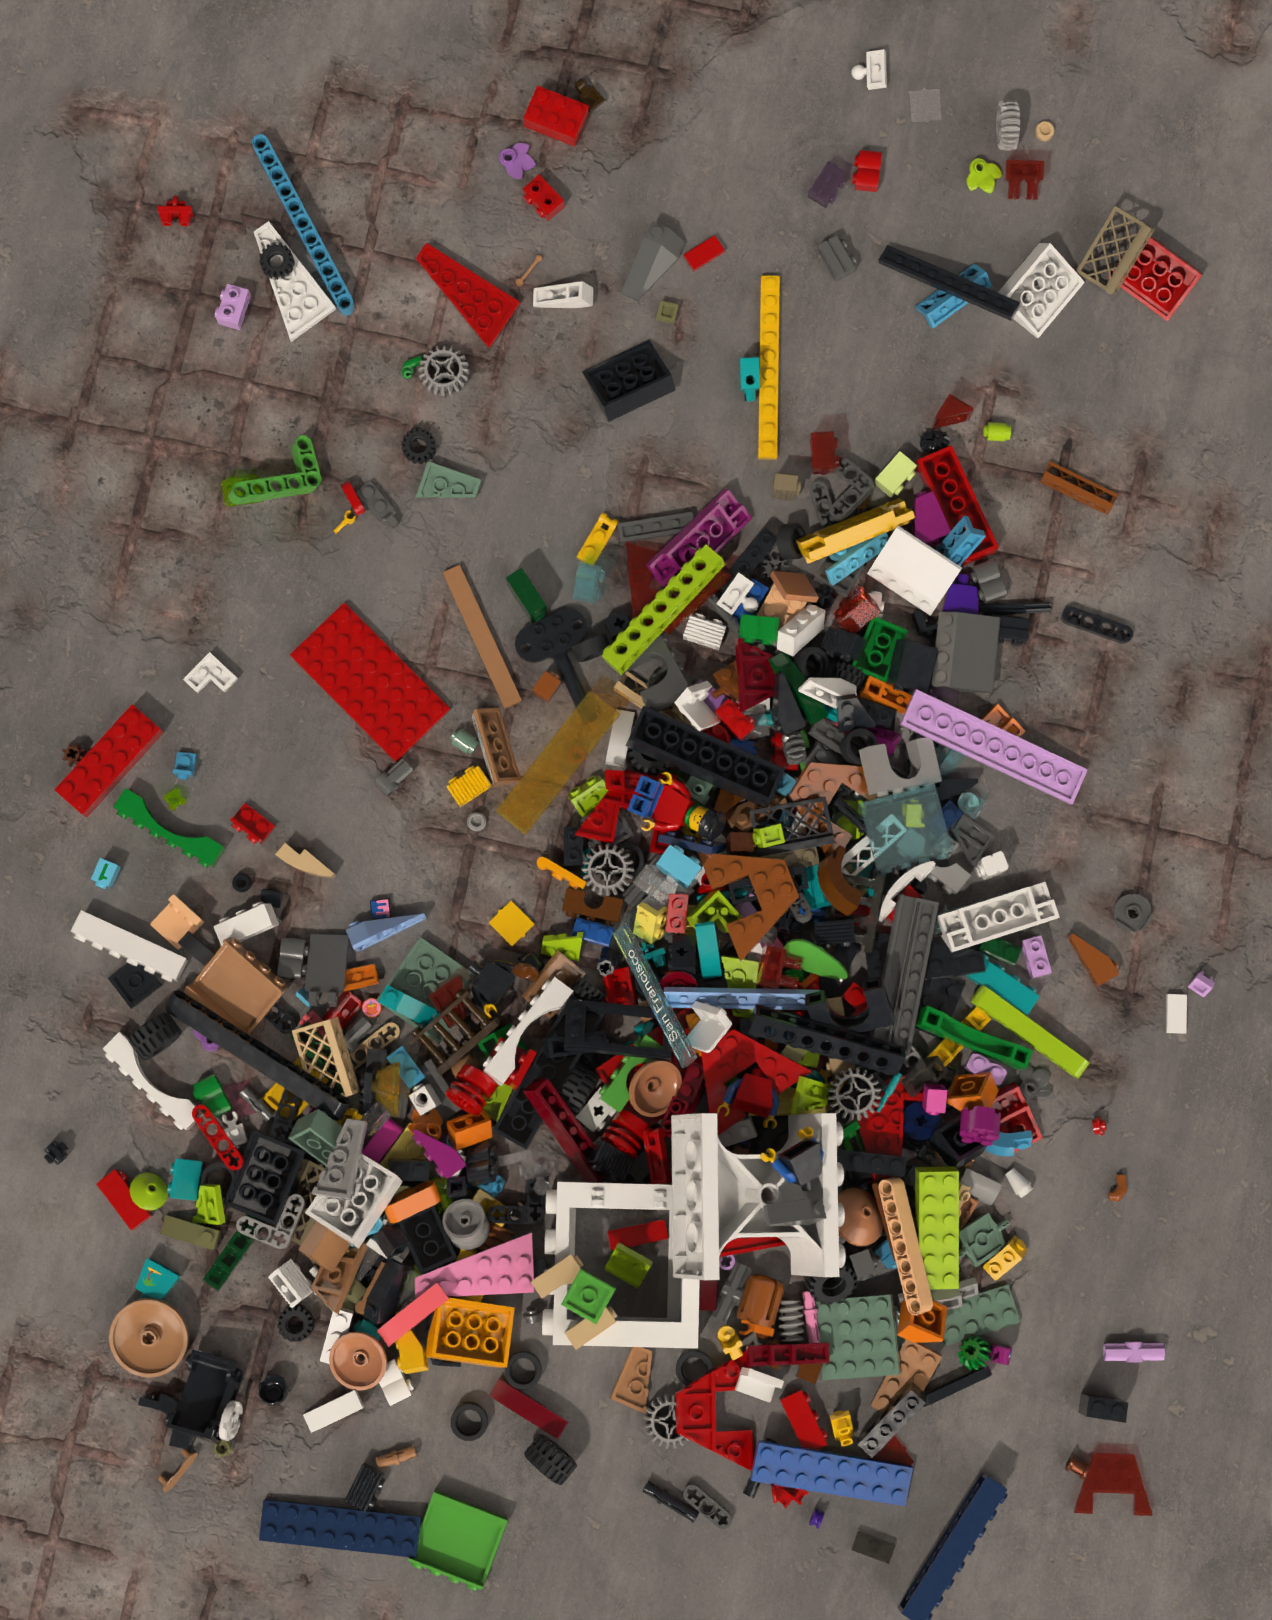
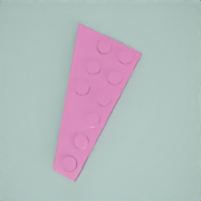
M532 1233L415 1277V1298H418L436 1283L440 1284L448 1296L534 1293V1286L531 1283L534 1279Z

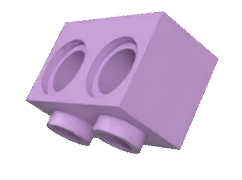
M1042 935L1022 940L1020 945L1029 978L1033 979L1051 974L1052 971Z

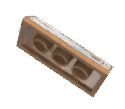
M500 708L473 710L471 718L492 788L521 780Z

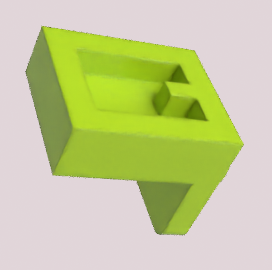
M779 823L753 829V841L758 848L785 843L782 826Z

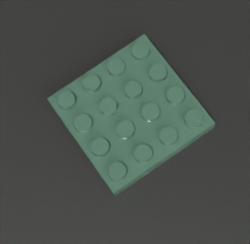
M420 937L387 985L440 1012L455 999V993L461 988L465 990L468 986L472 987L471 981L475 975ZM472 991L467 996L470 1000L473 998ZM381 993V994L379 995V997L377 998V1000H376L377 1002L379 1001V999H380L382 993ZM460 1002L453 1010L460 1016L466 1006ZM386 1007L391 1012L402 1018L404 1021H406L413 1027L416 1028L417 1026H423L422 1024ZM447 1014L438 1021L448 1032L455 1024ZM434 1028L424 1033L439 1045L444 1040Z
M892 1294L850 1297L840 1300L839 1303L833 1302L830 1305L815 1301L816 1308H818L817 1322L820 1343H829L830 1363H823L822 1380L901 1374Z

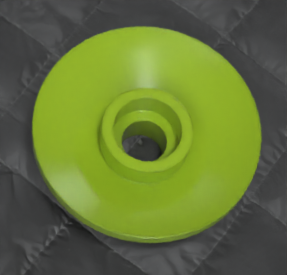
M142 1173L131 1182L130 1196L138 1207L144 1210H156L166 1202L168 1189L164 1180L158 1175Z

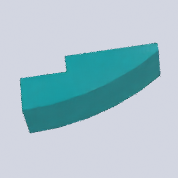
M714 921L695 924L703 979L721 977Z

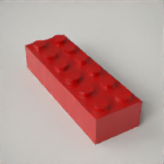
M952 445L918 459L916 462L918 474L927 493L934 492L950 530L952 531L963 516H968L973 528L984 530L986 537L963 562L961 567L996 553L999 546ZM965 526L963 527L962 534L966 531Z
M132 704L54 790L87 818L164 732Z

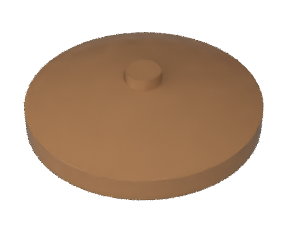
M142 1298L127 1304L115 1316L110 1327L109 1343L114 1358L125 1370L141 1377H158L173 1370L183 1359L189 1344V1331L185 1319L174 1306L160 1299Z

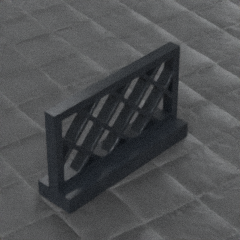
M826 796L750 810L753 829L758 828L757 826L760 828L765 827L771 818L792 832L787 839H784L785 843L766 848L757 847L758 857L828 845L835 842ZM823 802L824 810L821 815L811 810L814 803ZM795 806H801L807 810L801 819L792 813ZM778 809L788 813L782 822L773 816ZM808 811L818 817L813 826L803 821ZM762 812L769 817L764 825L756 821V813ZM789 815L799 821L794 830L784 824ZM819 820H822L827 824L828 831L819 832L814 827ZM800 823L810 828L807 835L801 836L795 832Z

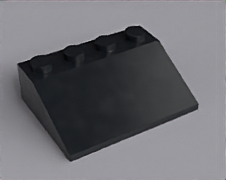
M650 340L582 371L608 422L676 390L671 373Z
M253 1130L243 1153L244 1165L241 1169L236 1170L223 1204L277 1226L288 1198L295 1194L311 1155L305 1150Z

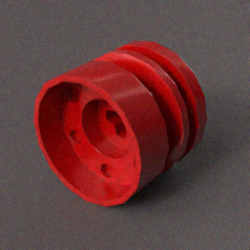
M465 1064L456 1076L459 1082L452 1081L451 1088L446 1090L445 1095L460 1109L477 1116L481 1114L482 1107L486 1106L484 1098L490 1099L498 1086L487 1074L471 1065Z
M621 1110L620 1113H616L611 1121L614 1127L608 1126L606 1129L607 1133H603L600 1139L635 1160L638 1155L637 1152L639 1153L642 1149L639 1143L644 1144L643 1131L651 1127L636 1115Z

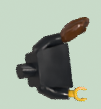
M495 959L492 962L487 961L484 966H481L474 960L467 968L475 975L471 981V991L474 1000L489 1018H492L489 1014L490 1010L498 1012L494 1004L516 979V976L531 981H536L539 978L538 970L533 965L527 963L515 965L509 961Z

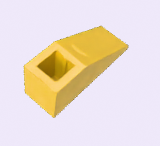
M411 1329L395 1342L400 1357H397L398 1368L405 1374L429 1370L428 1358L425 1357L426 1349Z

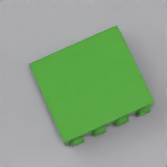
M434 1490L420 1527L417 1557H409L408 1561L415 1568L422 1569V1567L430 1569L429 1573L441 1576L443 1574L448 1576V1580L459 1584L461 1581L466 1583V1587L478 1591L479 1588L482 1590L509 1518Z

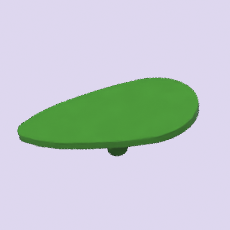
M794 939L785 944L783 955L791 965L827 978L846 979L848 977L845 967L824 951L823 947L803 939Z

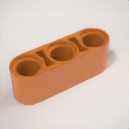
M429 1180L393 1196L384 1211L389 1223H397L439 1203L441 1196L435 1182Z

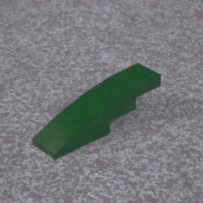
M781 652L768 660L775 674L779 672L784 673L799 709H803L810 725L829 716L820 701L798 691V688L807 679L786 653Z
M248 1215V1216H247V1217L254 1218V1219H256V1220H258V1221H261L260 1219H258V1218H256V1217H253V1216H251V1215ZM248 1220L241 1224L244 1227V1231L246 1228L251 1230L256 1228V1226L249 1225ZM237 1230L202 1281L219 1292L256 1239L241 1234Z

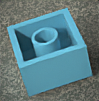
M669 845L656 863L658 870L685 889L689 888L702 867L699 860L693 856L688 858L684 855V850L677 845H674V847Z

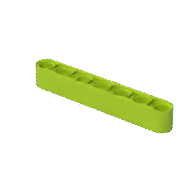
M980 985L970 1001L975 1006L1076 1079L1080 1078L1089 1065L1085 1058L984 985Z

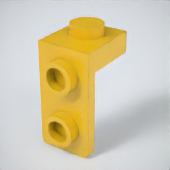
M1013 1236L1001 1251L983 1265V1268L994 1280H998L1023 1259L1028 1251L1025 1243L1016 1236Z

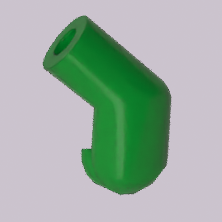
M421 355L404 362L401 369V376L403 378L410 379L412 377L415 367L420 366Z

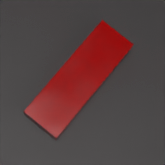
M665 1219L607 1231L611 1250H615L618 1243L630 1247L668 1239Z

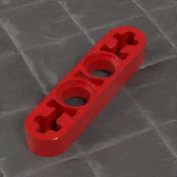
M205 1105L195 1106L192 1110V1117L222 1161L231 1170L241 1169L244 1165V1158L212 1111ZM198 1109L206 1110V1112L204 1113L206 1119H209L210 1117L212 1118V1120L206 1122L204 1126L202 1125V1123L205 1122V1120L202 1117H197V1115L199 1114ZM210 1124H215L218 1128L215 1135H210L207 1131ZM221 1140H226L229 1143L226 1151H221L218 1147ZM232 1149L234 1150V1152L231 1153L234 1158H239L238 1166H231L230 1163L232 1162V1159L230 1158V1156H227L226 1158L224 1157V1155L230 1153Z

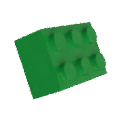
M873 616L863 637L866 640L865 647L861 651L862 654L858 658L859 661H853L852 667L862 670L866 678L872 676L886 683L896 639H905L908 630Z

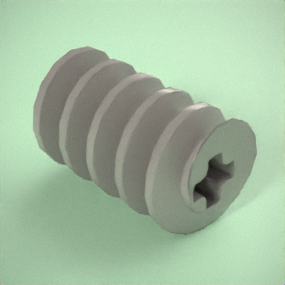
M782 1300L780 1303L784 1305V1308L779 1309V1312L784 1313V1316L779 1317V1320L784 1321V1324L779 1325V1328L784 1329V1332L779 1333V1336L784 1337V1340L781 1341L804 1340V1337L798 1335L804 1332V1329L798 1327L804 1324V1321L798 1319L804 1316L802 1312L798 1311L804 1308L802 1304L798 1303L799 1300Z

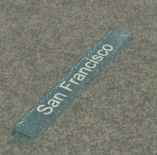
M628 923L622 924L613 933V936L681 1067H688L698 1057Z

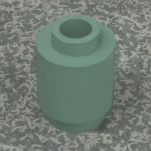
M462 728L459 731L456 729L450 737L453 740L451 744L465 754L469 753L472 755L479 744L476 737Z

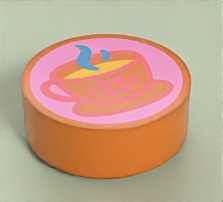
M369 998L362 1005L363 1013L369 1018L377 1017L382 1011V1005L376 1001L377 999Z

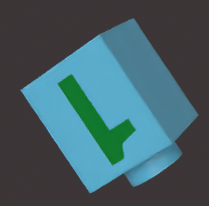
M100 858L91 880L96 882L95 886L106 889V887L113 888L121 867Z

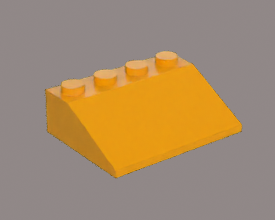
M450 1298L434 1311L427 1338L425 1357L506 1368L515 1308Z

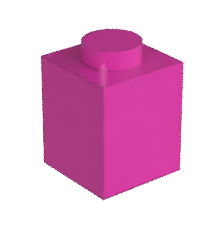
M924 1084L923 1109L930 1115L945 1113L946 1087L940 1084Z

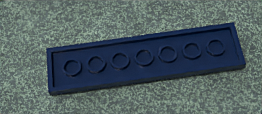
M264 1499L259 1541L416 1558L421 1516L367 1510L365 1512L358 1509Z

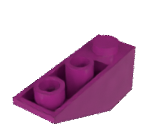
M417 1129L413 1130L414 1135L412 1138L418 1146L422 1144L426 1149L423 1153L430 1162L434 1160L437 1165L435 1170L441 1178L445 1176L448 1179L466 1166V1163L455 1148Z

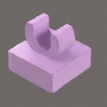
M1201 971L1190 981L1188 988L1205 997L1212 990L1215 983L1212 976L1208 979L1203 975L1204 971Z

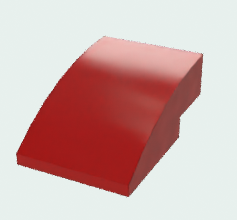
M1013 1082L999 1089L991 1108L995 1109L996 1114L998 1112L1001 1114L1000 1132L1017 1133L1031 1131L1033 1137L1032 1144L1043 1139L1019 1086ZM1014 1149V1153L1019 1151L1020 1149Z

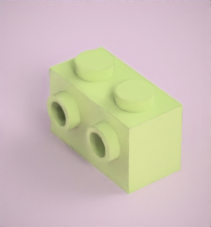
M899 451L878 475L874 484L890 498L894 494L899 495L904 489L903 484L905 481L908 480L910 482L916 475L917 465Z

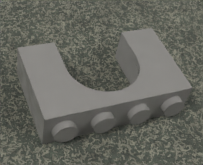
M925 737L906 743L910 760V773L906 779L899 777L892 770L885 744L868 746L859 750L869 795L877 794V797L889 795L888 792H893V795L904 793L905 789L913 792L920 790V787L923 786L924 789L933 788L936 783L941 782L942 779L933 740Z

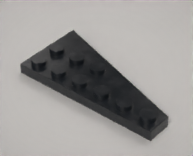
M862 929L868 979L882 976L890 934ZM931 942L924 980L986 973L983 952L969 949L951 952L947 945Z

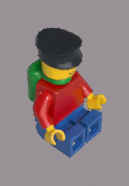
M663 772L662 774L666 775L667 780L659 779V782L641 775L635 791L643 794V796L633 794L627 810L642 816L643 821L649 822L646 826L640 825L644 831H649L651 828L662 832L675 831L680 826L697 831L700 836L708 838L709 841L716 839L723 832L726 824L724 812L707 809L702 804L692 800V794L687 786L672 778L670 773Z

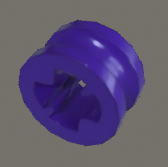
M815 1508L809 1525H815L819 1529L825 1512H818V1509Z

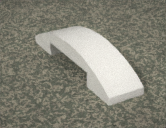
M934 861L912 868L894 883L883 901L879 914L880 922L895 909L896 903L893 899L915 877L921 882L934 869L936 864Z

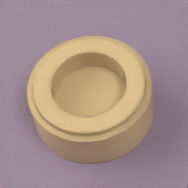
M1048 121L1040 122L1035 129V135L1041 141L1050 140L1054 134V126Z

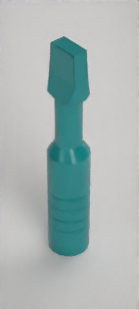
M900 1073L892 1077L876 1112L879 1113L888 1097L892 1095L902 1077Z

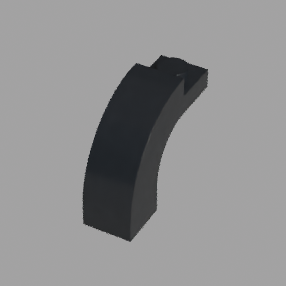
M855 936V942H851L852 945L840 946L839 943L833 954V957L847 971L862 941L857 936ZM822 976L818 983L819 990H824L828 999L833 998L843 979Z
M163 1392L160 1395V1399H157V1395L146 1393V1396H141L138 1402L139 1406L157 1409L168 1415L169 1412L178 1408L180 1400L169 1393ZM172 1430L169 1446L189 1450L192 1447L194 1437Z

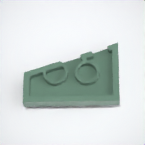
M428 461L416 498H476L482 480Z

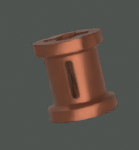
M1072 1454L1065 1465V1470L1074 1472L1083 1480L1091 1464L1078 1460Z

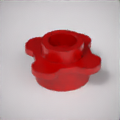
M1100 1116L1097 1119H1092L1095 1135H1105L1104 1131H1107L1105 1120H1101Z

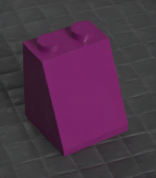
M927 491L919 493L911 507L915 518L911 519V534L928 546L934 547L941 544L951 530L934 492L927 493Z

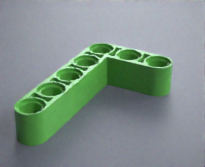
M305 435L298 436L291 446L297 473L237 482L229 491V500L234 504H244L314 492L321 483V475L311 439ZM298 444H302L305 449H301ZM303 461L307 462L310 467L305 466ZM307 479H311L314 485L310 484ZM289 482L295 483L297 487H292ZM271 485H276L279 490H274ZM253 488H258L261 493H256ZM235 490L240 491L243 496H238Z

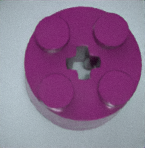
M973 1106V1110L969 1111L968 1107L962 1109L960 1120L962 1142H981L984 1146L993 1145V1141L998 1140L1000 1135V1112L996 1114L995 1109L984 1106Z

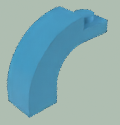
M1031 1131L1017 1133L1000 1132L999 1139L993 1141V1145L987 1146L985 1151L998 1156H1014V1149L1022 1150L1032 1145Z

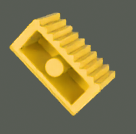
M474 766L469 767L464 771L465 775L460 778L456 776L448 782L447 789L459 807H462L492 787L479 766L476 768Z

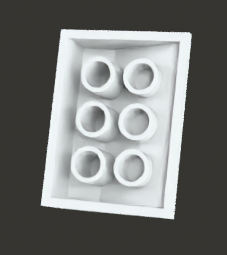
M1039 243L998 293L1020 302V308L1013 319L1036 338H1039L1085 282L1051 243Z
M897 526L867 574L931 616L962 567L900 526Z
M361 1153L352 1200L316 1196L305 1213L359 1249L403 1181L396 1174Z

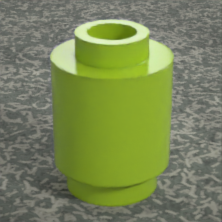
M988 422L983 427V437H986L987 441L1005 442V440H1010L1011 425L1003 422Z

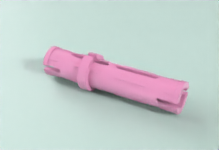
M809 1291L801 1292L804 1306L802 1313L805 1315L808 1343H820L817 1322L818 1308H816L814 1297L812 1298Z

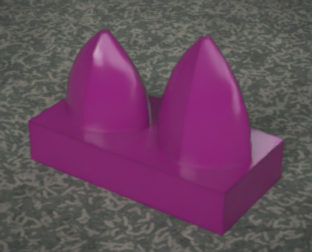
M877 726L865 728L874 734L878 744H885L889 758L895 751L896 745L901 741L902 734Z

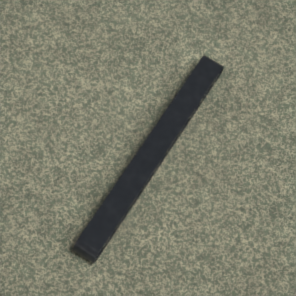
M179 990L173 991L165 1006V1010L169 1014L308 1104L324 1111L330 1118L337 1121L342 1120L351 1103L348 1098Z

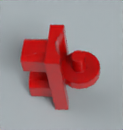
M178 195L173 196V201H166V206L157 207L163 226H172V218H179L180 226H190L191 218H194L192 207L186 206L185 201H179Z

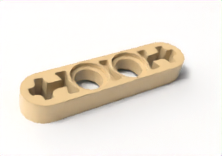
M385 1024L358 1045L353 1053L349 1054L353 1061L358 1064L354 1067L352 1063L354 1072L366 1063L367 1049L372 1048V1039L379 1038L382 1044L378 1049H384L400 1036V1028L397 1024ZM389 1026L391 1028L396 1027V1030L394 1031L396 1035L387 1036L386 1039H388L389 1041L385 1043L384 1038L381 1037L379 1033L382 1032L383 1035H385L386 1033H388L387 1028ZM358 1050H364L366 1053V1058L362 1061H358L355 1058V1053Z

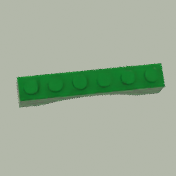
M127 788L123 790L113 806L117 810L116 814L125 820L127 817L134 820L132 824L140 829H143V827L148 828L150 835L157 839L160 836L166 839L165 844L174 849L178 846L183 849L182 854L189 858H192V856L198 858L199 861L197 863L206 868L209 865L215 868L226 850L224 846L209 837H183L165 830L153 818L145 800Z
M930 1006L922 1007L916 1020L915 1026L1017 1070L1027 1069L1033 1050L1017 1043L973 1029Z

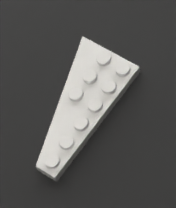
M269 221L254 231L261 254L263 253V248L267 249L266 245L273 246L272 243L276 242V245L282 243L283 246H288ZM293 252L295 266H293V271L289 272L290 275H285L284 279L278 277V280H275L274 277L272 279L269 278L291 342L336 310V307ZM274 255L270 259V264L273 267H280L284 263V258L281 255Z

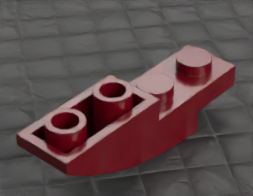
M692 1060L677 1096H672L659 1127L663 1128L666 1136L672 1138L671 1115L694 1114L706 1090L703 1087L705 1084L703 1065Z

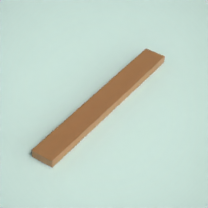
M458 565L442 572L504 709L522 702L461 566Z

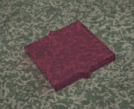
M250 1082L223 1088L233 1108L223 1114L227 1116V1119H233L232 1112L234 1111L238 1114V1117L256 1113L239 1095L247 1085L251 1089Z

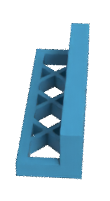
M976 264L971 265L958 275L986 288L992 286L987 272ZM974 271L977 272V273L974 274L973 276H969V275L972 274ZM938 289L915 307L918 312L925 316L928 325L931 328H935L968 304V302ZM932 305L928 309H924L926 306Z
M963 516L936 548V551L940 554L944 551L946 558L961 566L986 537L984 530L973 528L969 517ZM965 526L966 531L962 534L963 527Z

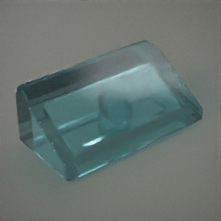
M951 750L939 767L941 779H950L966 756Z

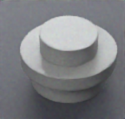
M474 812L469 815L467 825L473 831H481L486 826V818L482 813Z

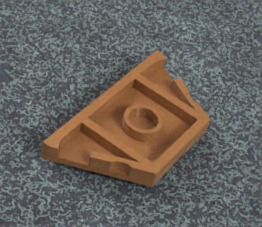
M362 1243L359 1249L357 1247L353 1249L348 1247L333 1273L320 1267L310 1288L335 1314H339L368 1249L365 1243Z

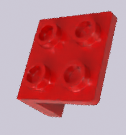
M502 1037L499 1038L492 1053L490 1054L492 1058L497 1053V1051H495V1048L498 1046L501 1040L505 1043L506 1039ZM517 1046L515 1069L504 1084L516 1090L537 1052L531 1049L527 1052Z

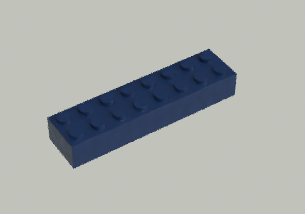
M984 1472L981 1473L897 1607L901 1614L910 1620H931L933 1616L931 1612L935 1606L938 1607L944 1598L942 1594L945 1589L949 1590L954 1582L952 1578L955 1573H959L964 1567L965 1562L963 1560L967 1554L969 1556L972 1554L976 1547L974 1543L978 1537L981 1538L986 1531L985 1525L988 1520L992 1521L997 1513L995 1509L998 1504H1003L1008 1494L1006 1492L1008 1489Z

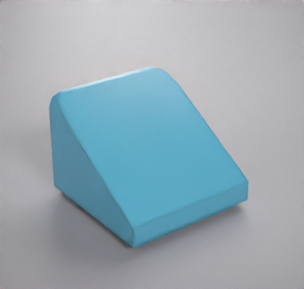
M305 987L296 992V996L307 1007H313L309 1005V992H306Z

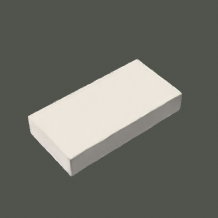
M1166 994V1033L1186 1034L1187 995Z

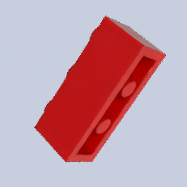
M114 1169L97 1182L96 1185L132 1231L153 1216L152 1210H144L133 1202L130 1196V1184L127 1181L129 1177L123 1170Z
M798 1389L779 1398L801 1447L818 1450L826 1446L825 1440L828 1439L824 1428L820 1429L817 1421L820 1419L815 1409L811 1411L808 1405L811 1402L808 1393Z

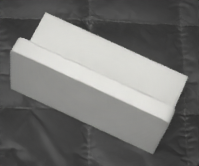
M742 1367L735 1390L760 1400L771 1402L775 1388L782 1389L784 1381L756 1370Z

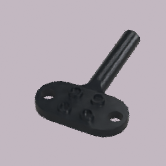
M566 609L521 629L516 636L515 647L517 654L526 662L539 663L547 659L554 660L582 723L586 725L597 720V716L568 656V651L583 642L587 635L588 627L582 614L576 610ZM580 620L583 626L580 629H574L572 627L573 621ZM523 643H528L531 649L524 653L520 650V646Z

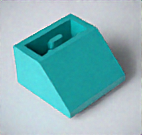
M175 1158V1162L171 1164L170 1171L173 1174V1179L168 1185L170 1198L198 1200L199 1188L201 1186L200 1177L205 1165L204 1161Z

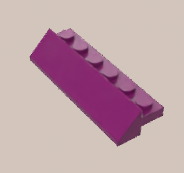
M725 488L656 554L646 566L654 575L653 578L665 588L669 580L679 574L682 566L694 558L699 548L707 545L717 553L752 517L743 504L737 502L730 490ZM704 564L698 566L697 570H700Z

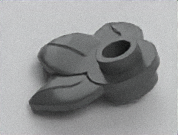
M1028 1064L1027 1069L1020 1071L1019 1078L1021 1084L1019 1088L1024 1098L1033 1099L1038 1097L1044 1099L1051 1095L1053 1090L1047 1085L1050 1080L1048 1069L1041 1068L1034 1071L1032 1066ZM1027 1086L1032 1088V1092L1027 1090Z

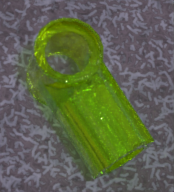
M438 1176L429 1180L435 1182L441 1196V1201L435 1205L439 1216H442L453 1201L451 1198H447L446 1177L441 1178Z

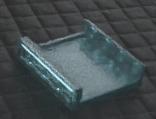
M935 784L862 802L858 805L863 816L876 872L881 871V874L892 872V868L900 867V870L911 867L912 863L918 862L920 865L930 862V859L936 857L937 860L949 858L948 854L953 852Z

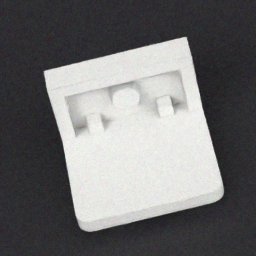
M695 1001L691 1007L701 1020L685 1038L684 1044L709 1053L727 1033L732 1023L726 1016L727 1013L723 1008L719 1006L713 1007L706 1002Z

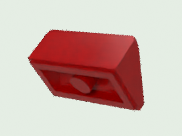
M344 991L338 997L337 1007H330L322 1017V1020L325 1021L338 1017L341 1029H344L363 1005V1002L351 992Z

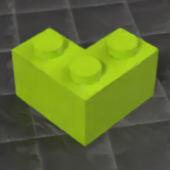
M719 890L711 891L686 915V920L694 929L695 924L714 921L723 933L729 932L727 924L743 918Z

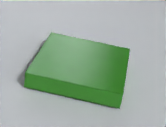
M580 1268L561 1305L597 1324L616 1288Z

